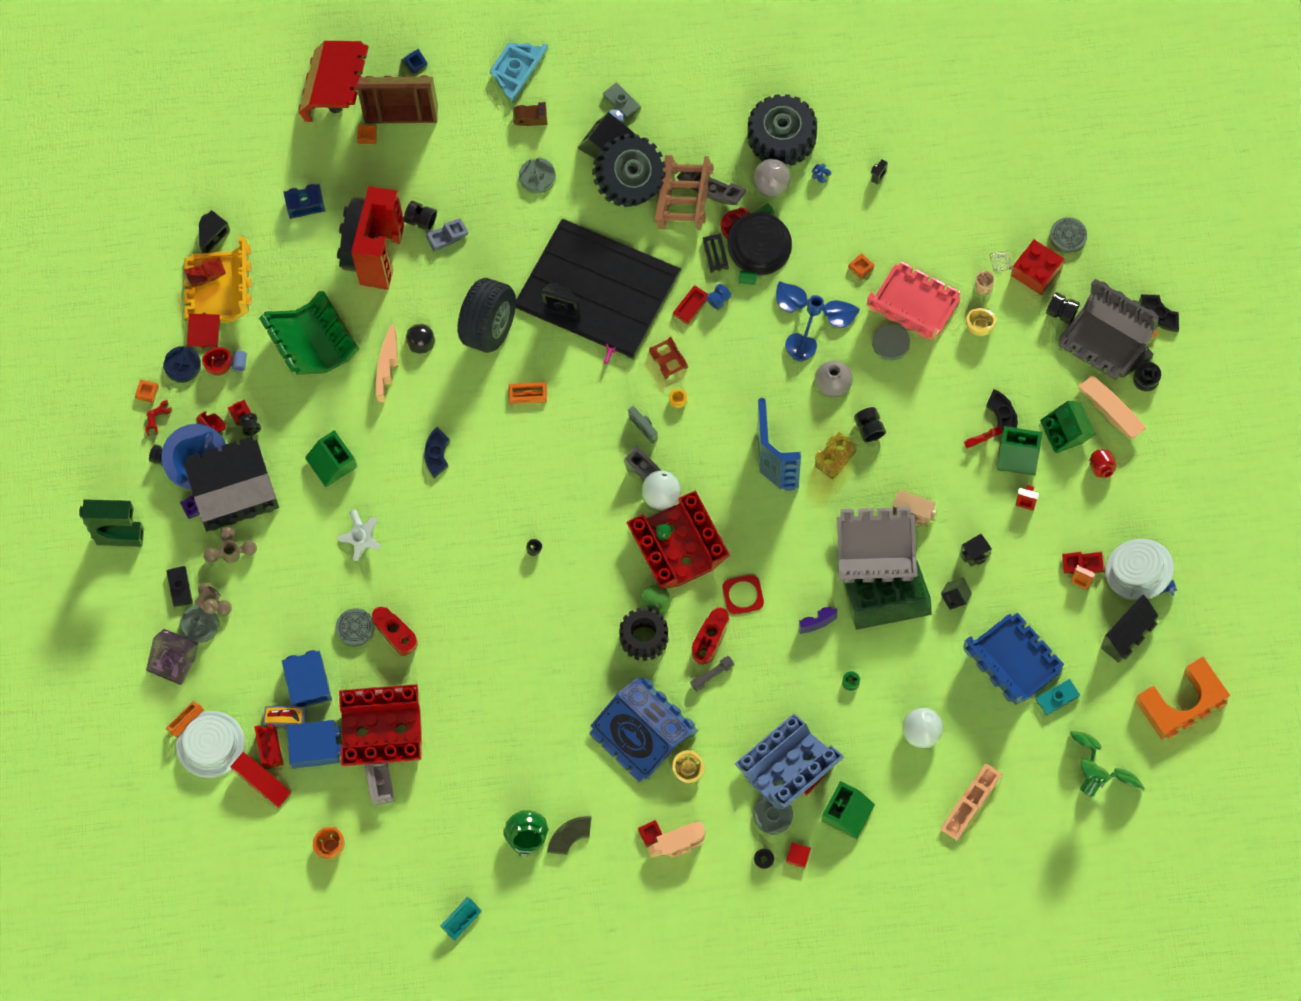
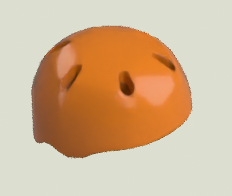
M335 827L322 828L313 839L314 852L319 857L325 859L335 858L341 854L345 846L344 836Z

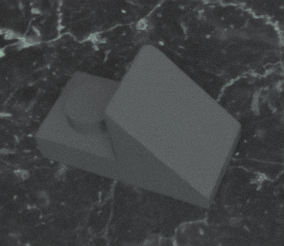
M637 445L632 448L624 459L626 470L628 472H635L643 481L651 473L662 471Z

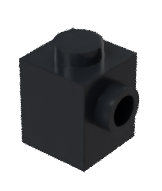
M979 534L962 544L960 556L965 563L968 562L972 567L975 564L980 565L984 563L987 557L991 555L992 548L984 536Z

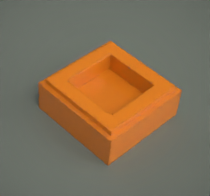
M358 125V144H376L377 125Z
M861 253L848 265V268L860 279H863L874 269L875 265Z
M140 380L135 398L154 403L159 384Z
M1077 565L1070 582L1088 590L1095 573Z

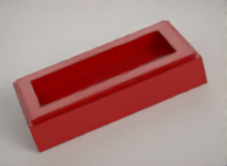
M694 285L673 311V316L688 325L707 302L706 296L708 293Z

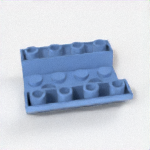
M792 714L741 757L735 765L752 787L774 807L785 809L844 759V756L832 745L827 748L810 733L804 721L797 715ZM807 756H813L809 761L804 760ZM784 781L780 786H775L776 782Z

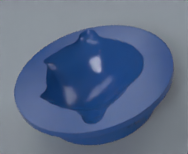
M189 424L180 427L164 443L161 455L163 469L173 483L182 488L192 490L184 463L187 462L186 457L199 453L201 458L204 457L203 451L216 447L218 451H222L221 446L226 443L216 430L206 425Z

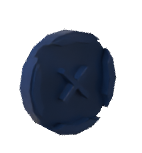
M179 346L166 354L163 368L171 380L185 383L193 380L201 370V360L194 349Z

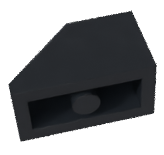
M212 210L208 214H204L199 222V246L202 253H209L230 231L228 222Z

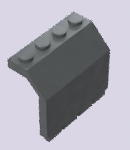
M1095 279L1091 283L1090 295L1083 309L1060 336L1061 342L1059 347L1069 353L1075 349L1073 352L1074 356L1084 362H1087L1090 358L1089 365L1101 372L1106 368L1104 374L1117 380L1119 376L1122 378L1147 348L1158 326L1159 316L1153 310H1148L1141 306L1136 300H1131L1122 292L1110 288L1107 283Z

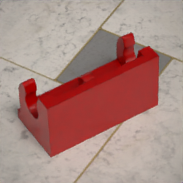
M268 724L266 728H262L260 725L254 726L263 768L269 769L284 765L277 728H274L272 724Z

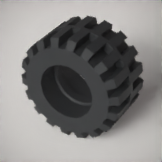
M641 607L636 608L637 612L631 610L629 616L625 615L623 622L620 623V643L624 652L627 651L630 657L634 655L635 660L643 658V661H647L648 657H651V660H653L656 654L660 656L662 649L665 650L669 639L667 622L663 620V615L661 613L657 615V611L654 609L651 612L647 607H645V610H641ZM640 627H649L656 633L651 640L646 642L636 640L632 634Z

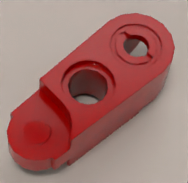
M377 607L373 610L372 622L393 649L401 656L414 652L418 646L414 632L388 608ZM392 627L398 628L394 633L389 632V629ZM404 639L409 641L407 644L402 643Z
M720 607L712 610L700 628L692 644V658L698 664H708L714 659L730 621L726 609ZM715 631L717 634L711 637L707 635V632ZM701 650L707 651L705 656L700 655Z

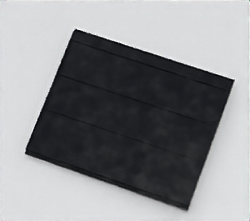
M562 219L518 295L516 309L606 347L607 343L609 348L616 347L614 351L634 359L682 269ZM550 282L555 284L562 283L568 287L578 299L580 320L544 310L542 290Z

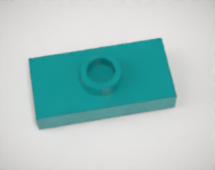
M1068 679L1038 696L1036 701L1047 716L1079 698L1080 693L1072 681Z
M466 897L440 927L455 941L482 911L471 898Z

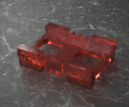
M671 337L649 348V353L661 368L660 371L665 380L670 375L688 368L687 362L681 356ZM665 344L668 345L671 352L661 356L657 348ZM676 359L680 367L670 371L666 363Z

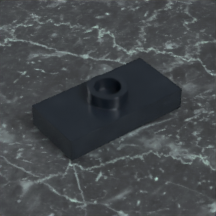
M186 566L166 570L173 606L178 607L193 603Z

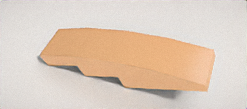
M394 324L390 325L378 360L376 374V397L378 402H386L385 384H392L391 367L398 366L397 335Z
M1092 375L1079 385V391L1091 399L1093 406L1106 416V420L1132 440L1146 430L1145 425L1096 377Z
M985 763L940 830L958 840L1003 774Z

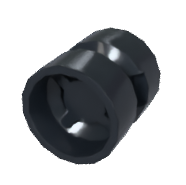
M412 200L406 208L403 220L407 224L412 226L418 225V228L429 232L435 223L437 210L428 206L423 208V204Z
M1055 292L1048 305L1046 314L1054 318L1059 316L1060 321L1070 325L1079 309L1080 302L1071 298L1066 300V296Z
M869 407L854 415L857 427L861 428L860 434L864 442L876 441L886 434L883 422L879 421L880 415L877 408Z

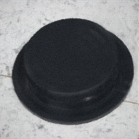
M754 212L744 215L734 223L728 235L727 247L731 259L740 269L757 272V275H768L778 271L785 265L791 254L792 239L788 228L780 219L769 213Z

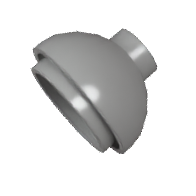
M836 360L827 361L820 365L816 371L815 385L826 396H841L852 385V373L843 362ZM831 372H836L837 375H831Z

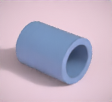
M234 352L233 370H245L246 352Z

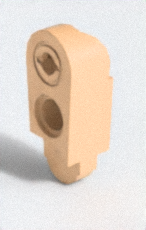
M695 822L657 836L658 843L647 848L649 856L670 855V858L692 851V848L701 845L705 839L706 831L703 823Z

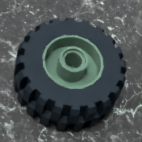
M776 94L773 98L770 96L766 97L764 102L760 101L756 104V108L752 109L748 118V144L753 149L755 156L760 155L761 161L777 159L792 166L796 164V161L802 162L805 160V156H809L812 153L817 139V118L807 102H801V98L796 96L792 98L789 94H785V96Z
M626 134L607 142L598 151V156L593 162L595 168L592 169V175H596V179L593 181L595 185H599L600 189L598 192L600 194L604 193L606 195L605 199L608 202L614 201V205H624V207L637 206L650 200V198L658 193V189L662 188L664 183L661 179H664L666 176V172L663 171V168L666 167L665 161L661 162L660 157L663 156L661 151L657 153L655 150L657 146L654 143L649 144V139L645 137L640 138L636 134L632 136Z

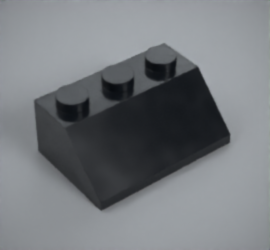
M1144 594L1108 631L1103 639L1101 649L1118 663L1122 659L1126 660L1133 652L1131 649L1135 645L1139 646L1144 641V635L1147 631L1151 633L1158 625L1156 621L1159 615Z

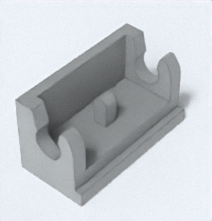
M388 764L365 765L372 805L377 806L395 802Z

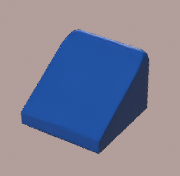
M419 49L402 58V61L412 73L417 72L428 64Z

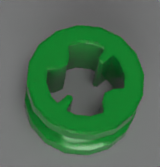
M852 671L844 674L842 680L843 687L848 691L856 690L860 685L859 675ZM852 677L857 682H854V685H850L846 680L848 681V678Z

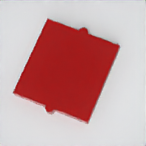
M205 312L202 314L189 313L187 346H196L202 349L204 347H218L220 315L206 314Z

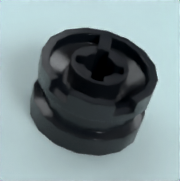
M1149 361L1139 364L1133 377L1135 386L1145 392L1156 389L1162 375L1159 366Z

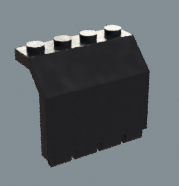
M252 436L239 440L240 445L238 446L236 441L222 445V451H218L217 447L203 451L204 457L201 458L199 453L186 457L187 462L184 463L206 532L217 530L225 525L235 524L247 518L251 519L256 515L269 513L279 508L258 441H253Z

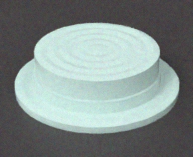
M1134 539L1121 544L1111 553L1106 563L1105 574L1109 586L1119 596L1129 600H1138L1144 594L1147 599H1150L1163 592L1170 584L1174 574V563L1169 551L1160 543L1149 539Z
M218 711L202 712L186 727L176 740L177 756L183 767L190 773L203 778L219 777L231 771L230 766L245 749L244 733L238 722L231 716Z

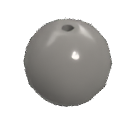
M777 159L762 161L757 165L753 173L754 186L759 193L768 197H776L784 193L791 181L788 167Z

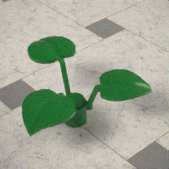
M1070 731L1069 734L1077 743L1090 748L1092 751L1090 760L1082 758L1080 761L1086 778L1080 787L1084 794L1094 797L1099 787L1103 788L1105 783L1113 777H1117L1121 782L1141 788L1144 791L1145 788L1141 781L1131 772L1115 768L1114 772L1109 774L1107 770L1094 763L1096 749L1100 750L1102 748L1098 740L1083 732Z

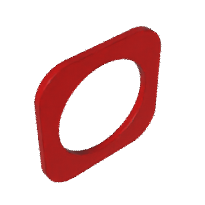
M746 575L724 581L722 586L727 610L731 614L756 611L763 607L764 599L758 577ZM738 582L751 583L757 590L756 601L749 607L734 605L729 597L730 589L734 584Z

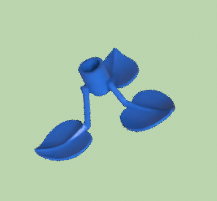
M781 281L777 285L776 300L782 310L792 313L797 308L803 309L807 306V312L810 315L804 336L799 333L791 334L785 343L787 352L796 361L808 360L816 352V340L807 337L813 316L819 315L822 311L825 316H828V322L832 326L844 328L853 322L860 311L858 307L843 301H830L824 305L823 298L818 295H813L810 299H807L806 292L796 285L786 284Z

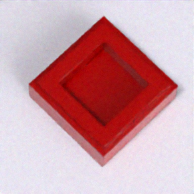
M656 820L638 827L639 834L646 847L657 843V836L663 835Z
M792 842L786 863L806 868L811 848Z

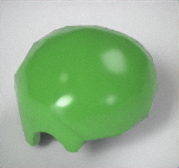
M658 584L644 588L640 595L643 609L645 610V607H647L651 612L654 609L657 611V615L667 612L671 603L667 589L660 588Z

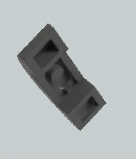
M680 172L677 179L679 181H701L702 172ZM710 177L707 198L728 205H737L747 190L733 183L727 185ZM691 188L692 190L699 193L698 188Z

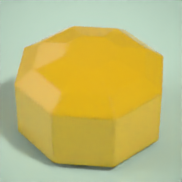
M673 389L669 394L670 405L674 408H683L687 403L686 392L682 389Z

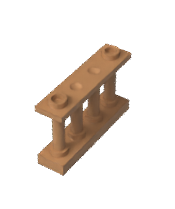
M665 155L666 167L663 168V171L666 172V176L664 179H661L664 184L659 191L655 215L658 229H666L667 222L694 221L697 229L702 230V224L706 221L705 205L710 174H713L714 171L713 163L710 162L708 156H704L703 165H684L675 162L673 155ZM677 172H702L701 181H675L674 176ZM675 188H698L699 194L698 197H672V190ZM672 204L697 205L695 214L670 213L669 207Z

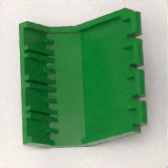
M318 291L308 304L296 310L266 311L259 317L274 344H277L276 348L282 358L285 359L291 372H295L296 375L327 373L350 361L359 350L358 345L324 291Z

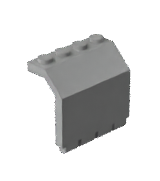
M893 507L877 508L878 516H874L873 508L858 509V516H854V509H840L841 517H837L839 579H843V583H855V579H863V582H874V578H882V582H892L897 577H902V581H913V577H917L915 515L911 514L910 507H897V515H893Z

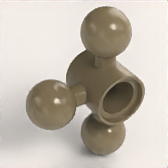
M224 527L220 531V537L225 542L221 544L220 550L208 548L205 550L203 557L208 563L216 562L219 557H223L227 563H235L239 560L240 553H244L247 556L254 555L257 551V546L253 541H246L242 546L237 547V544L232 541L235 538L234 529ZM230 549L235 550L232 554H226Z
M203 583L199 586L198 593L200 596L195 602L205 613L214 614L218 612L220 615L226 616L231 612L232 606L230 602L226 600L218 601L221 594L211 584Z

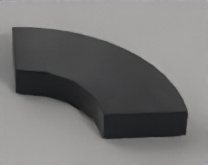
M1140 295L1141 306L1148 310H1153L1159 316L1158 327L1172 332H1179V312L1166 308L1161 302L1160 295Z
M993 389L986 408L995 414L998 426H1001L1002 431L1004 426L1017 428V414L1011 401L1004 394Z

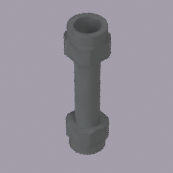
M729 656L724 657L720 660V664L703 676L695 677L690 684L697 692L705 687L704 684L722 671L730 670L735 664Z

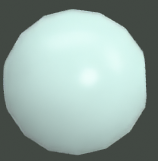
M667 471L651 473L646 477L642 485L643 499L654 509L666 510L677 503L681 495L680 482L674 474Z
M917 708L906 715L902 731L905 739L912 746L928 748L940 740L943 733V723L935 711L929 708Z

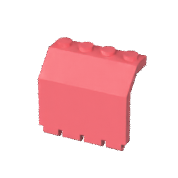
M901 261L899 266L894 265L876 296L874 297L873 292L869 294L867 306L873 312H879L885 315L887 319L899 322L904 328L918 332L921 337L933 340L941 333L959 304L961 292L951 286L944 290L945 283L933 277L929 282L930 275L918 269L912 273L913 267Z

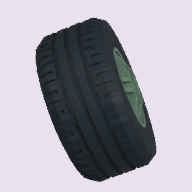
M482 278L471 286L461 306L457 324L458 337L463 345L486 353L493 352L502 345L511 328L516 308V295L510 285L493 279Z

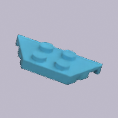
M529 43L507 44L491 68L490 74L510 101L514 102L548 50V45L531 46Z

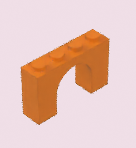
M1204 657L1189 664L1184 671L1198 693V704L1194 708L1186 711L1171 708L1164 701L1155 686L1137 695L1135 699L1136 704L1161 740L1166 737L1168 739L1178 734L1179 729L1191 727L1196 719H1204L1211 714V710L1215 708L1219 710L1228 704L1227 700L1230 694Z

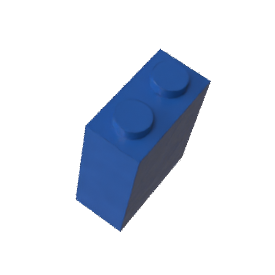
M310 650L304 655H291L285 660H281L292 706L307 707L332 700L320 651Z
M334 720L287 725L289 759L292 769L340 763L341 744L338 745L337 738L341 737L340 727L336 726Z

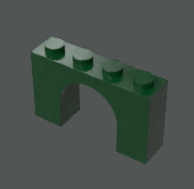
M83 500V506H80L79 516L83 519V524L86 525L87 531L90 532L91 538L95 541L96 545L142 547L144 527L141 522H132L134 507L131 501Z

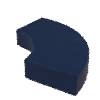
M438 427L431 432L425 444V462L433 478H436L449 467L444 458L446 446L450 443V439Z

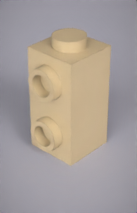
M901 490L898 491L892 506L894 515H897V507H910L911 514L915 515V524L920 526H928L930 520L934 521L937 510L934 509L935 502Z

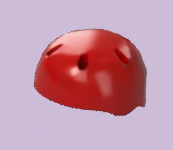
M216 347L208 350L203 355L202 364L208 373L215 376L223 375L230 369L232 357L226 348Z

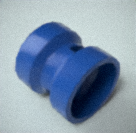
M718 284L714 289L715 291L706 296L708 303L717 310H720L724 305L723 303L732 297L728 288L722 284Z

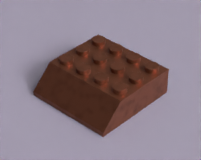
M405 75L402 77L366 76L359 78L357 91L365 124L437 123L438 102L433 77L426 75L410 77Z

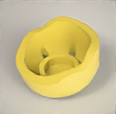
M983 308L969 311L966 318L968 330L976 336H986L993 331L996 324L995 315Z
M685 750L675 756L672 768L675 776L680 781L692 783L703 775L704 763L696 752Z

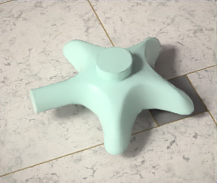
M355 509L349 512L354 525L352 530L346 534L339 535L338 540L354 545L353 560L358 561L367 547L380 549L381 545L373 537L377 518L373 516L363 524Z

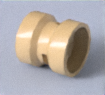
M981 271L977 274L974 287L979 295H988L992 292L995 279L991 272Z

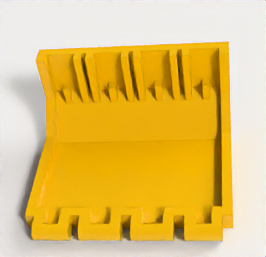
M238 237L240 247L233 251L191 254V257L184 258V271L186 272L184 273V305H186L184 307V320L188 321L189 313L202 314L205 312L206 314L220 315V322H231L249 312V305H252V296L249 294V288H252V280L249 277V272L252 271L251 260H248V255L252 254L251 244L247 243L246 237ZM219 262L223 272L222 275L195 286L189 285L186 274L199 271Z

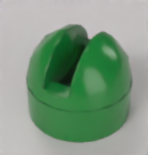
M656 526V536L660 540H667L671 535V526Z

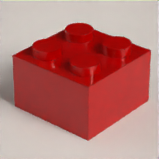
M1033 239L1013 265L1011 276L1042 296L1063 269L1065 258Z

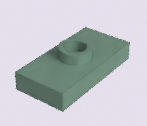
M617 82L603 92V96L626 119H629L641 109V106Z
M634 405L628 409L629 419L651 443L657 441L658 434L651 426L652 422L647 416L643 417Z

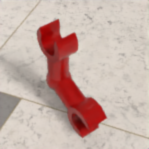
M168 400L162 401L159 407L147 412L148 425L145 431L148 436L149 430L152 428L155 429L156 435H158L159 431L155 425V417L162 413L170 414L172 412V407L163 409L165 405L169 404Z
M1001 426L964 441L966 449L1002 434Z

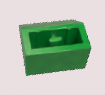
M1066 401L1040 420L1055 453L1081 445L1096 435L1081 402Z
M1004 426L997 470L1035 476L1042 432Z
M335 430L319 439L305 457L325 488L357 468L354 456Z
M840 781L822 814L821 822L858 839L875 804L858 789Z

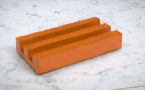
M546 382L509 384L510 404L547 402ZM541 388H543V390H539V391L527 390V391L513 392V390L541 389Z
M192 701L166 727V730L177 738L204 709L201 705Z

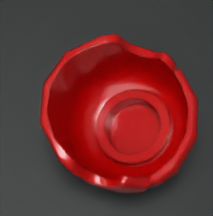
M204 411L196 417V424L211 427L219 434L226 429L225 422L215 413L206 415L207 412Z

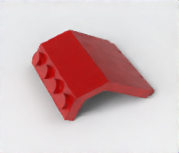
M324 41L314 50L313 57L310 59V70L306 75V86L302 92V102L298 108L299 114L305 122H312L313 118L310 116L312 109L349 108V105H355L358 94L357 83L363 74L364 59H366L369 49L368 45L363 44L362 41Z

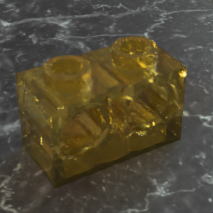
M840 432L835 437L831 436L826 443V448L819 450L814 458L816 459L815 467L832 480L854 456L857 450V444ZM843 446L845 449L838 450L836 447ZM830 459L833 463L826 464L824 461Z

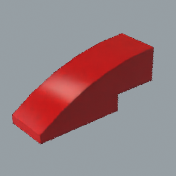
M244 752L230 766L234 773L245 780L249 786L277 808L291 794L283 784Z

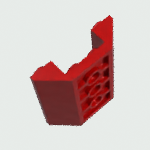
M696 490L679 497V504L648 518L642 514L626 522L660 588L679 587L713 571L730 556ZM672 525L675 527V531L671 533L667 540H660L656 536V526ZM688 557L692 560V563L690 565H683L681 560Z
M418 684L339 690V707L342 715V766L418 761L422 759L421 709ZM400 725L407 727L406 732L402 734L397 733L396 729ZM361 728L368 730L367 734L363 737L357 735V731Z

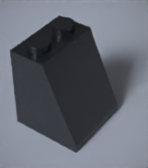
M607 112L596 121L577 148L596 158L598 151L607 142L622 135L629 134V136H632L635 133L610 112Z

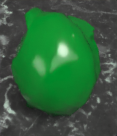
M522 810L513 814L506 821L503 835L511 848L519 856L528 857V855L543 845L549 829L546 818L541 814L531 810Z

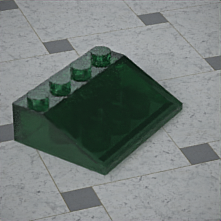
M917 560V577H913V581H902V577H897L892 582H882V578H874V582H863V579H855V583H843L856 630L932 615L931 597Z

